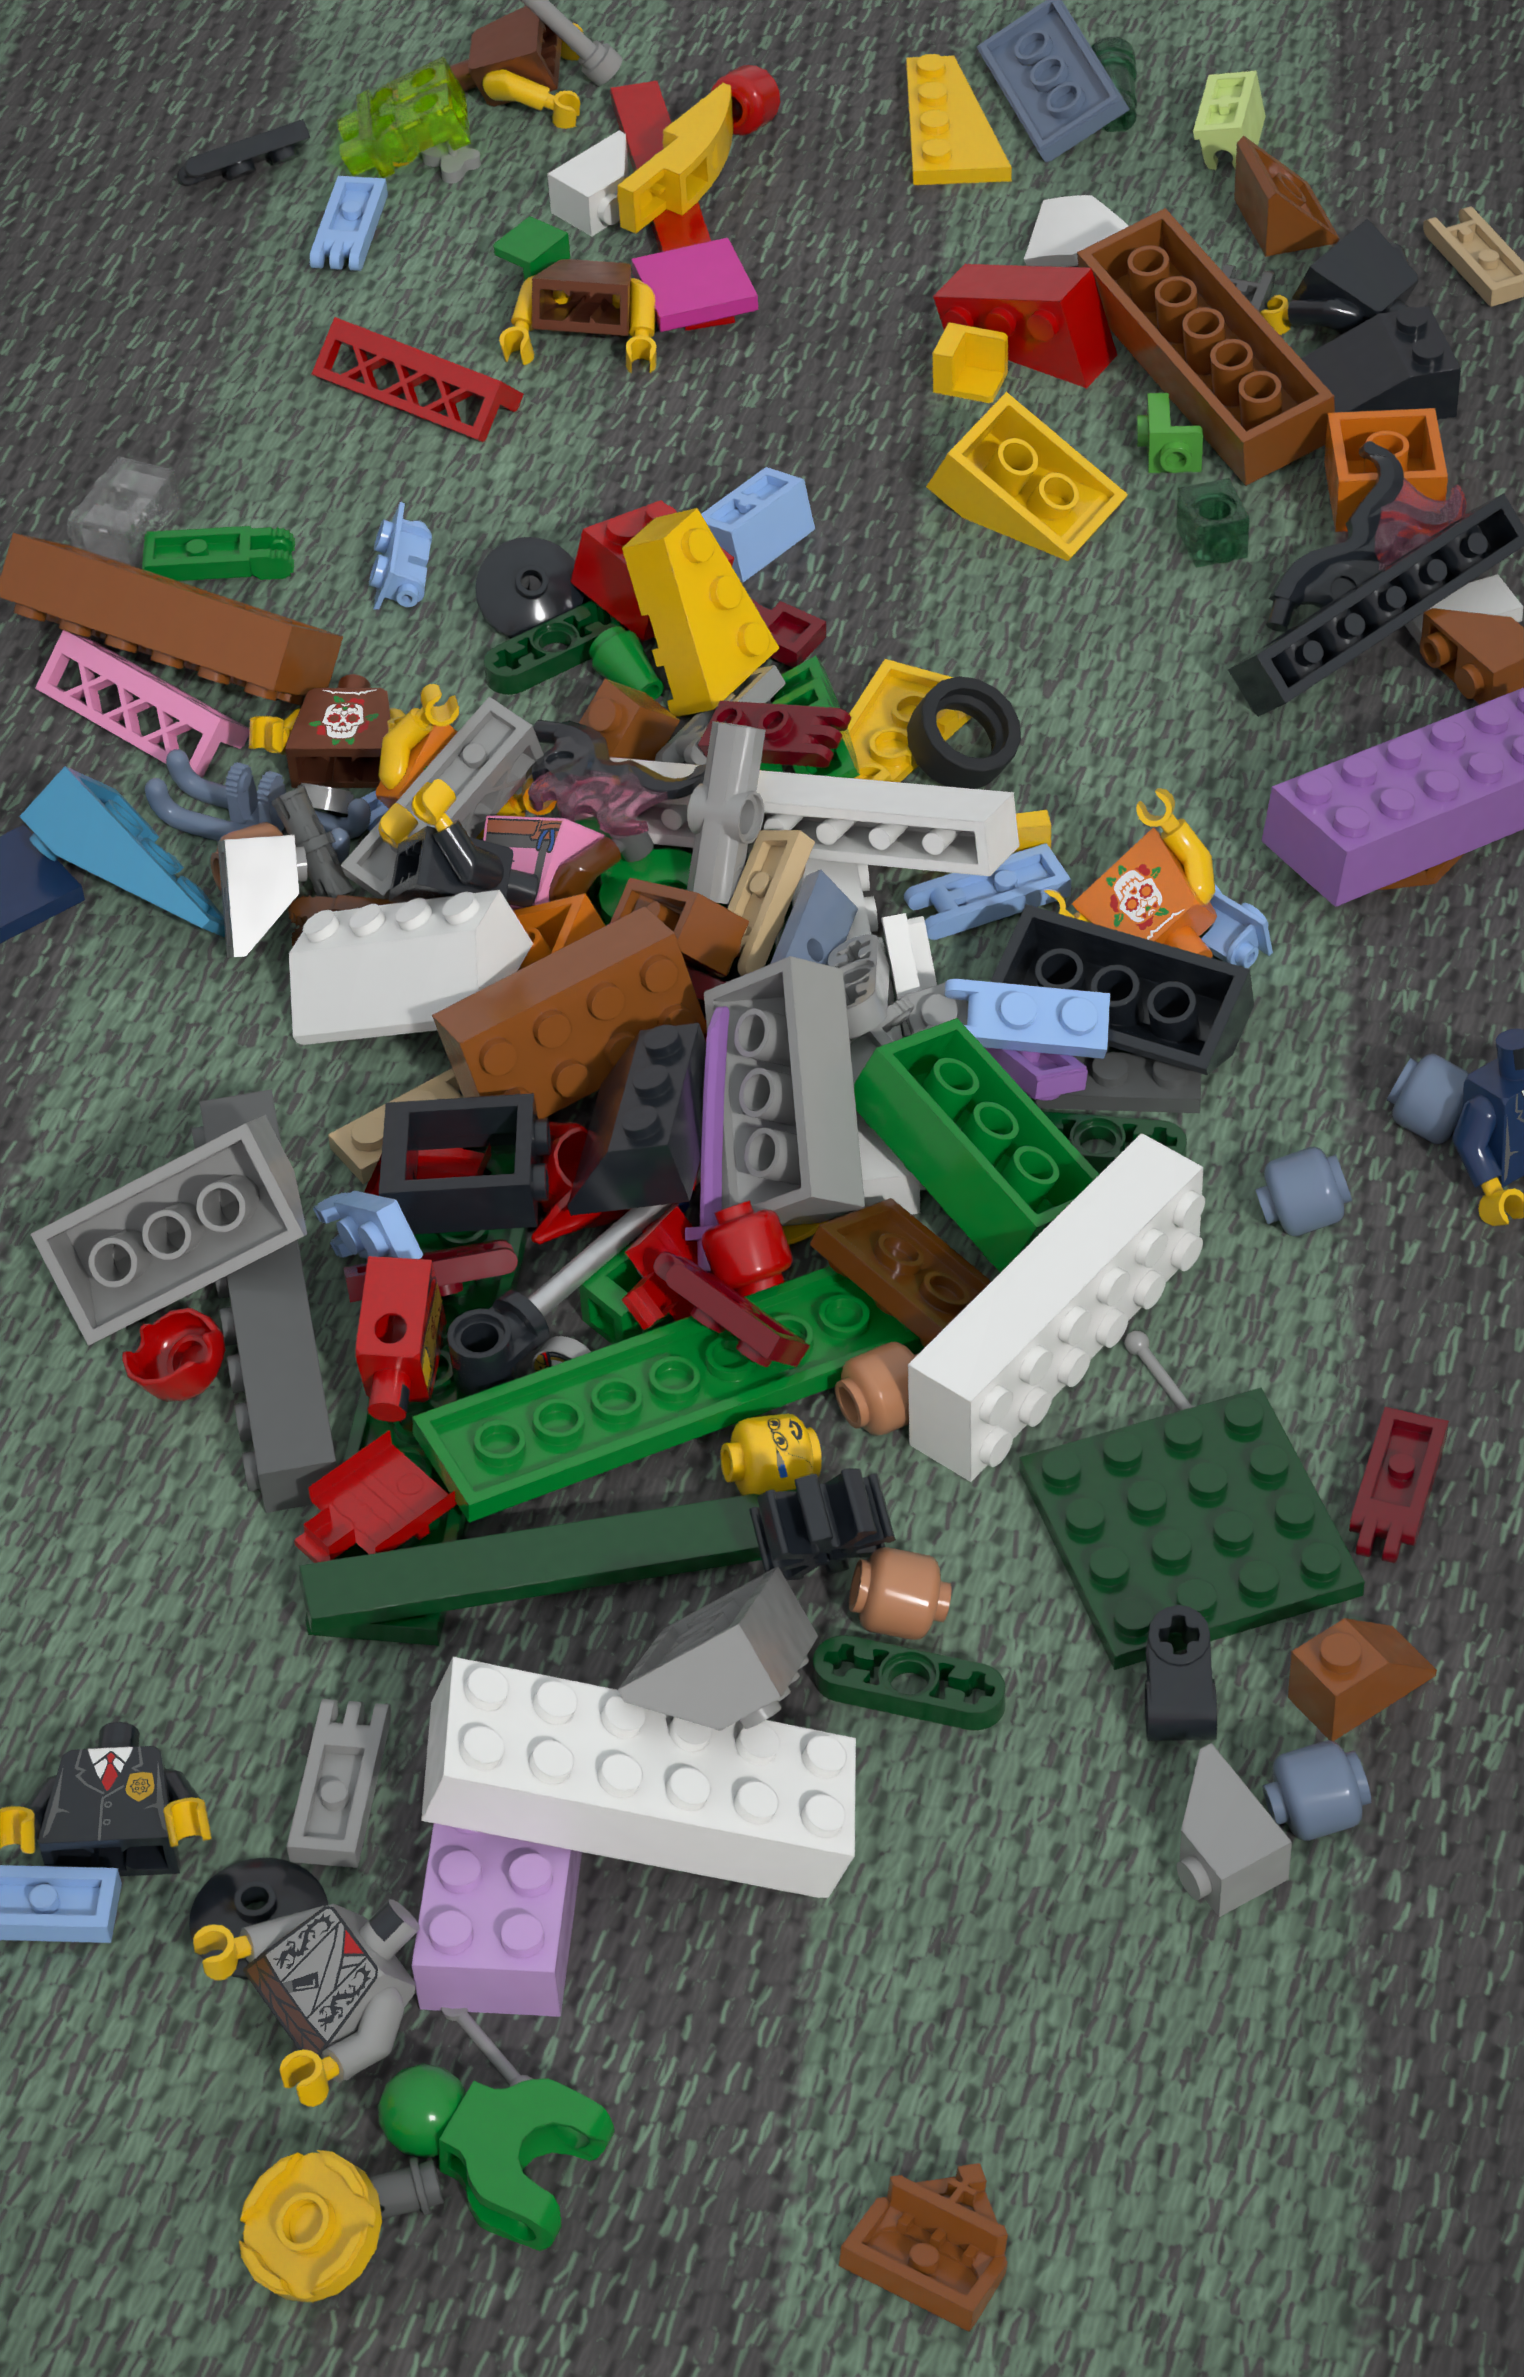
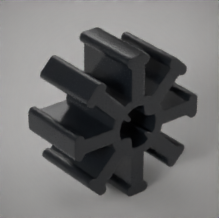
M848 1468L841 1470L839 1475L825 1484H819L817 1474H811L794 1480L797 1491L775 1492V1490H768L758 1496L759 1507L750 1508L749 1512L765 1573L779 1567L786 1580H800L818 1566L825 1565L827 1574L831 1575L849 1569L847 1558H870L875 1550L885 1547V1542L895 1541L878 1474H870L868 1477L863 1478L860 1468Z

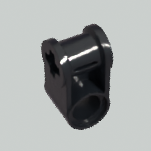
M1182 1605L1166 1607L1157 1613L1152 1620L1146 1646L1145 1723L1147 1741L1216 1740L1217 1697L1215 1679H1212L1211 1643L1208 1623L1201 1613L1191 1607ZM1170 1633H1182L1183 1642L1188 1645L1186 1654H1173L1172 1644L1168 1643Z

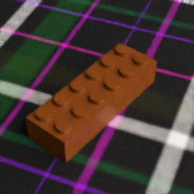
M1166 208L1077 252L1078 267L1092 268L1110 330L1165 393H1169V398L1192 425L1202 427L1205 440L1245 486L1326 445L1328 413H1335L1334 395Z
M18 533L12 534L0 577V598L15 603L13 610L15 614L42 622L48 620L58 623V628L85 637H91L92 635L105 639L104 644L132 653L139 651L151 655L150 659L158 663L180 669L186 667L198 671L197 675L202 678L227 685L233 683L245 687L244 692L273 701L280 699L302 705L304 696L307 695L308 691L314 688H328L343 640L341 635L68 544Z

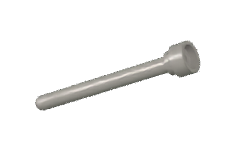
M520 0L580 56L579 63L582 65V73L596 86L605 84L616 74L623 58L608 43L592 42L549 0Z

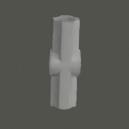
M713 721L704 781L694 789L687 808L688 827L695 834L687 890L697 892L716 903L729 905L745 867L748 844L757 838L764 820L763 799L756 790L766 730Z

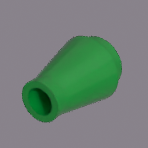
M616 626L605 630L593 641L589 654L593 659L592 667L605 679L645 692L654 700L660 697L664 684L657 677L638 636L634 632L626 631L623 627Z

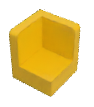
M948 323L932 353L933 393L992 403L1008 374L1007 334Z

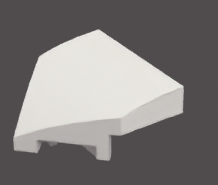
M1092 195L1066 196L1043 200L1024 261L1026 266H1077V252L1128 227V225Z
M906 913L882 917L896 999L899 1000L902 996L936 986L937 982L924 917L907 919ZM905 1020L901 1025L903 1035L908 1036L911 1033Z

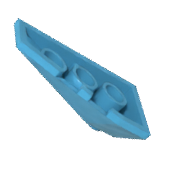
M64 766L19 816L34 832L29 838L31 843L49 859L56 861L60 857L202 929L225 937L224 916L195 883L184 876L177 878L174 875L184 868L174 855L169 852L167 853L155 843L159 838L157 833L115 788Z

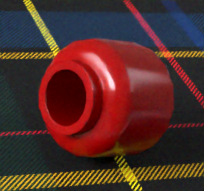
M742 65L720 77L711 88L712 92L722 83L731 86L732 135L745 136L753 133L769 123L778 113L781 101L777 83L765 69L756 65Z
M750 1200L714 1212L718 1225L707 1229L701 1238L702 1247L712 1274L742 1296L784 1283L785 1280L782 1272L791 1266L793 1256L777 1213L769 1209L754 1212Z

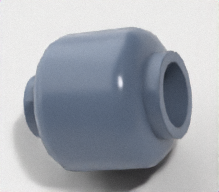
M1427 1054L1419 1062L1410 1058L1386 1099L1394 1104L1392 1109L1393 1120L1398 1125L1431 1143L1443 1144L1456 1129L1463 1109L1464 1081L1470 1073L1436 1054Z
M1315 1146L1267 1163L1264 1169L1267 1185L1255 1189L1267 1224L1280 1220L1284 1231L1293 1237L1338 1223L1344 1216V1204L1352 1201L1336 1154L1326 1157L1325 1153Z
M1332 1740L1322 1741L1281 1754L1273 1763L1274 1782L1262 1786L1270 1816L1278 1825L1287 1822L1292 1833L1302 1841H1310L1354 1827L1362 1819V1806L1371 1803L1369 1785L1357 1753L1354 1750L1345 1753L1342 1747Z

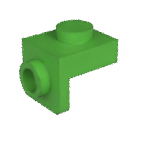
M1148 393L1147 415H1137V447H1147L1148 472H1201L1202 427L1171 426L1169 393Z

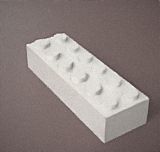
M1141 1133L908 1364L909 1445L970 1482L987 1465L995 1467L1000 1464L1008 1454L1013 1439L1026 1425L1034 1427L1039 1424L1047 1414L1052 1399L1065 1385L1073 1387L1078 1384L1085 1375L1090 1360L1103 1346L1111 1348L1116 1345L1123 1336L1128 1321L1141 1307L1144 1309L1153 1307L1161 1297L1166 1282L1177 1270L1187 1271L1196 1262L1203 1246V1240L1200 1238V1220L1205 1206V1197L1202 1196L1203 1167Z
M453 1657L431 1702L421 1821L817 1898H829L855 1857L856 1738L765 1720L749 1729H744L739 1720L720 1731L623 1701L618 1690Z

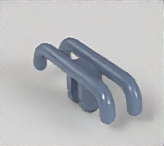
M174 749L169 752L166 757V764L170 776L176 785L196 800L228 809L230 821L190 811L179 806L170 797L165 782L159 778H152L145 785V795L154 813L170 827L185 833L219 841L225 834L262 822H268L278 827L281 832L284 829V825L271 803L272 800L286 793L285 784H283L284 779H282L283 775L279 773L265 772V775H262L257 791L253 775H251V767L237 762L231 766L226 777V783L222 785L208 781L196 774L191 768L188 756L184 751ZM356 798L349 803L347 809L348 817H340L315 810L326 833L332 832L336 841L332 846L340 864L349 855L350 839L361 836L369 827L370 806L362 798Z

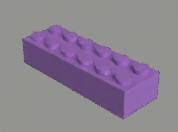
M1524 687L1272 786L1262 842L1332 905L1337 907L1523 830Z

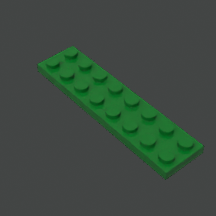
M828 1266L745 1296L746 1299L810 1345L797 1367L772 1361L769 1367L759 1365L736 1349L740 1339L727 1329L723 1333H718L690 1316L413 1416V1435L449 1492L452 1493L455 1490V1501L470 1523L736 1424L741 1420L752 1418L835 1387L836 1383L841 1380V1372L846 1361L885 1343L899 1342L908 1347L914 1355L920 1353L925 1347L917 1335L897 1318L881 1311L874 1303L873 1298L850 1278L838 1274Z

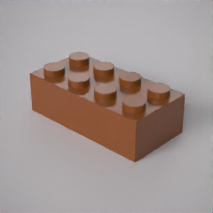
M645 906L432 1015L464 1098L534 1093L538 1118H545L599 1090L604 1079L640 1030L653 1029L661 1025L678 1026L699 1023L703 1035L707 1034V1025L676 935Z

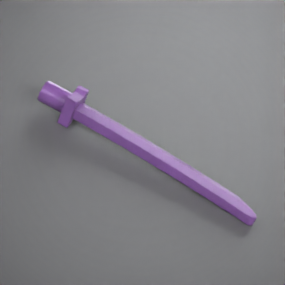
M727 1006L715 1009L707 1030L701 1144L700 1227L685 1228V1240L697 1241L698 1266L708 1273L712 1272L702 1247L701 1238L707 1229L718 1225L714 1212L722 1210L724 1093L730 1014Z

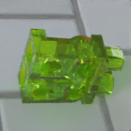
M444 56L384 84L376 90L374 95H372L369 89L357 94V110L337 119L340 135L345 142L339 145L340 155L353 177L375 167L381 178H386L395 174V167L410 164L418 153L447 140L453 151L471 144L466 94Z

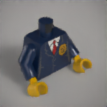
M1509 1029L1501 1032L1496 1038L1497 1058L1468 1074L1463 1087V1109L1453 1134L1454 1146L1474 1187H1482L1485 1193L1479 1202V1216L1485 1223L1492 1226L1509 1224L1505 1211L1513 1219L1524 1218V1193L1515 1188L1503 1190V1187L1524 1176V1029Z

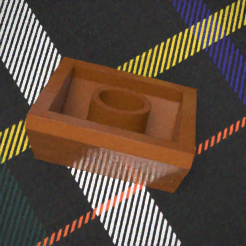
M1243 136L1237 142L1234 200L1265 257L1336 244L1340 238L1309 183L1247 137Z

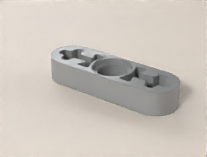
M867 934L840 944L828 957L829 966L843 969L849 1038L857 1037L873 1030L887 1017L890 963L879 938L876 935Z

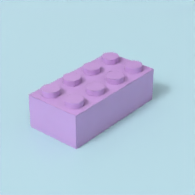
M434 1823L418 1921L420 1929L416 1934L412 1960L419 2009L441 2011V2007L452 2009L468 2008V2012L561 2017L582 1852Z

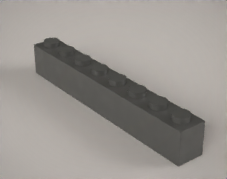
M272 1089L199 1101L203 1126L192 1128L195 1149L264 1115L268 1118L281 1144ZM297 1239L215 1281L218 1298L230 1297L232 1306L221 1308L220 1316L226 1346L238 1344L239 1354L227 1356L233 1394L245 1392L247 1401L234 1404L240 1441L253 1440L254 1451L242 1453L248 1491L261 1489L266 1513L313 1505L308 1487L337 1467Z

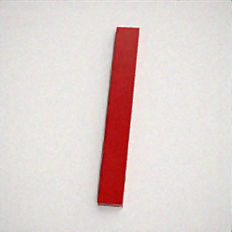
M658 81L610 88L611 103L620 131L626 134L627 152L634 172L664 149L663 130L671 124ZM698 202L683 216L666 209L650 222L660 252L711 241ZM735 316L684 328L687 331L735 323Z

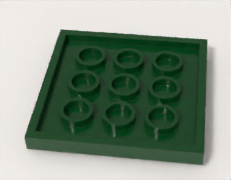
M1262 1388L1019 1457V1472L1114 1670L1146 1661V1646L1150 1624L1156 1614L1166 1607L1175 1605L1188 1606L1201 1613L1208 1623L1210 1641H1214L1364 1595L1365 1581ZM1174 1632L1169 1634L1168 1643L1172 1644L1173 1652L1187 1649L1188 1645L1184 1644L1182 1633Z

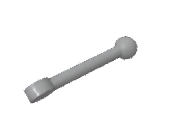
M1132 1331L1127 1334L1124 1341L1126 1350L1130 1354L1138 1355L1177 1408L1181 1411L1195 1407L1189 1403L1148 1348V1336L1142 1331Z
M441 2007L443 2016L448 2020L459 2023L510 2084V2087L519 2082L533 2079L530 2076L518 2073L469 2015L468 2008L452 2009Z

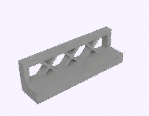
M488 697L396 802L406 808L418 821L417 827L410 833L408 838L426 826L435 828L434 825L420 820L413 813L411 805L413 797L426 782L432 783L435 779L444 781L456 795V801L445 812L452 821L459 819L468 836L476 838L485 828L486 817L495 816L532 774L535 762L544 755L533 725L491 697ZM378 822L340 866L347 878L376 898L389 899L398 848L392 847L380 837Z

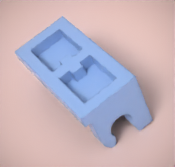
M768 467L762 469L701 514L720 547L734 557L732 568L742 583L815 530L804 479Z

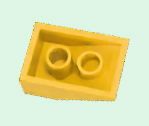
M1007 392L949 451L926 486L962 518L1066 561H1069L1128 496L1124 490Z

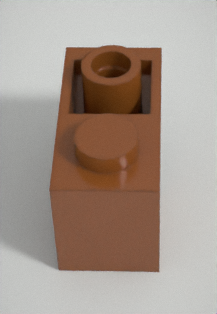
M1431 608L1423 613L1420 653L1430 667L1440 669L1456 683L1463 696L1468 699L1473 698L1478 704H1483L1524 687V627L1512 617Z
M604 679L579 724L589 726L602 734L607 741L609 757L655 761L656 754L667 744L680 720L645 692Z

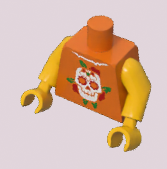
M437 684L425 686L421 692L423 707L421 709H411L382 739L379 778L381 781L376 789V797L388 809L399 800L457 734V731L450 725L459 715L456 696L449 697L444 705L433 706L442 696L440 686ZM531 774L522 784V793L518 795L514 793L495 816L525 817L526 809L535 815L550 813L555 808L557 802L556 791L549 792L542 798L532 797L530 794L534 790L541 788L545 783L538 784L533 782ZM484 829L476 839L481 840L484 838Z
M1157 788L1155 790L1158 798L1166 806V812L1161 816L1150 814L1142 801L1137 803L1136 811L1139 819L1145 825L1153 828L1072 903L1078 912L1071 914L1066 910L1064 897L1059 892L1053 889L1044 890L1045 893L1059 902V914L1212 958V951L1199 937L1217 918V913L1210 903L1215 893L1212 856L1185 819L1177 820L1173 815L1175 800L1173 795L1166 789ZM1160 826L1163 829V832H1159L1154 827Z

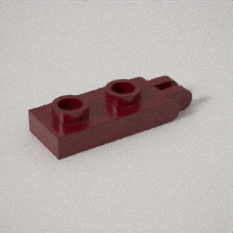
M662 1253L656 1258L654 1262L655 1273L666 1281L671 1289L694 1305L690 1315L701 1324L718 1333H723L727 1329L740 1339L736 1349L759 1365L769 1367L772 1361L795 1367L799 1365L810 1347L800 1337L718 1277L704 1271L691 1260L670 1253Z
M1384 1407L1350 1520L1349 1531L1360 1534L1356 1555L1370 1557L1375 1539L1381 1538L1386 1540L1382 1561L1396 1564L1402 1544L1415 1546L1447 1439L1448 1420Z

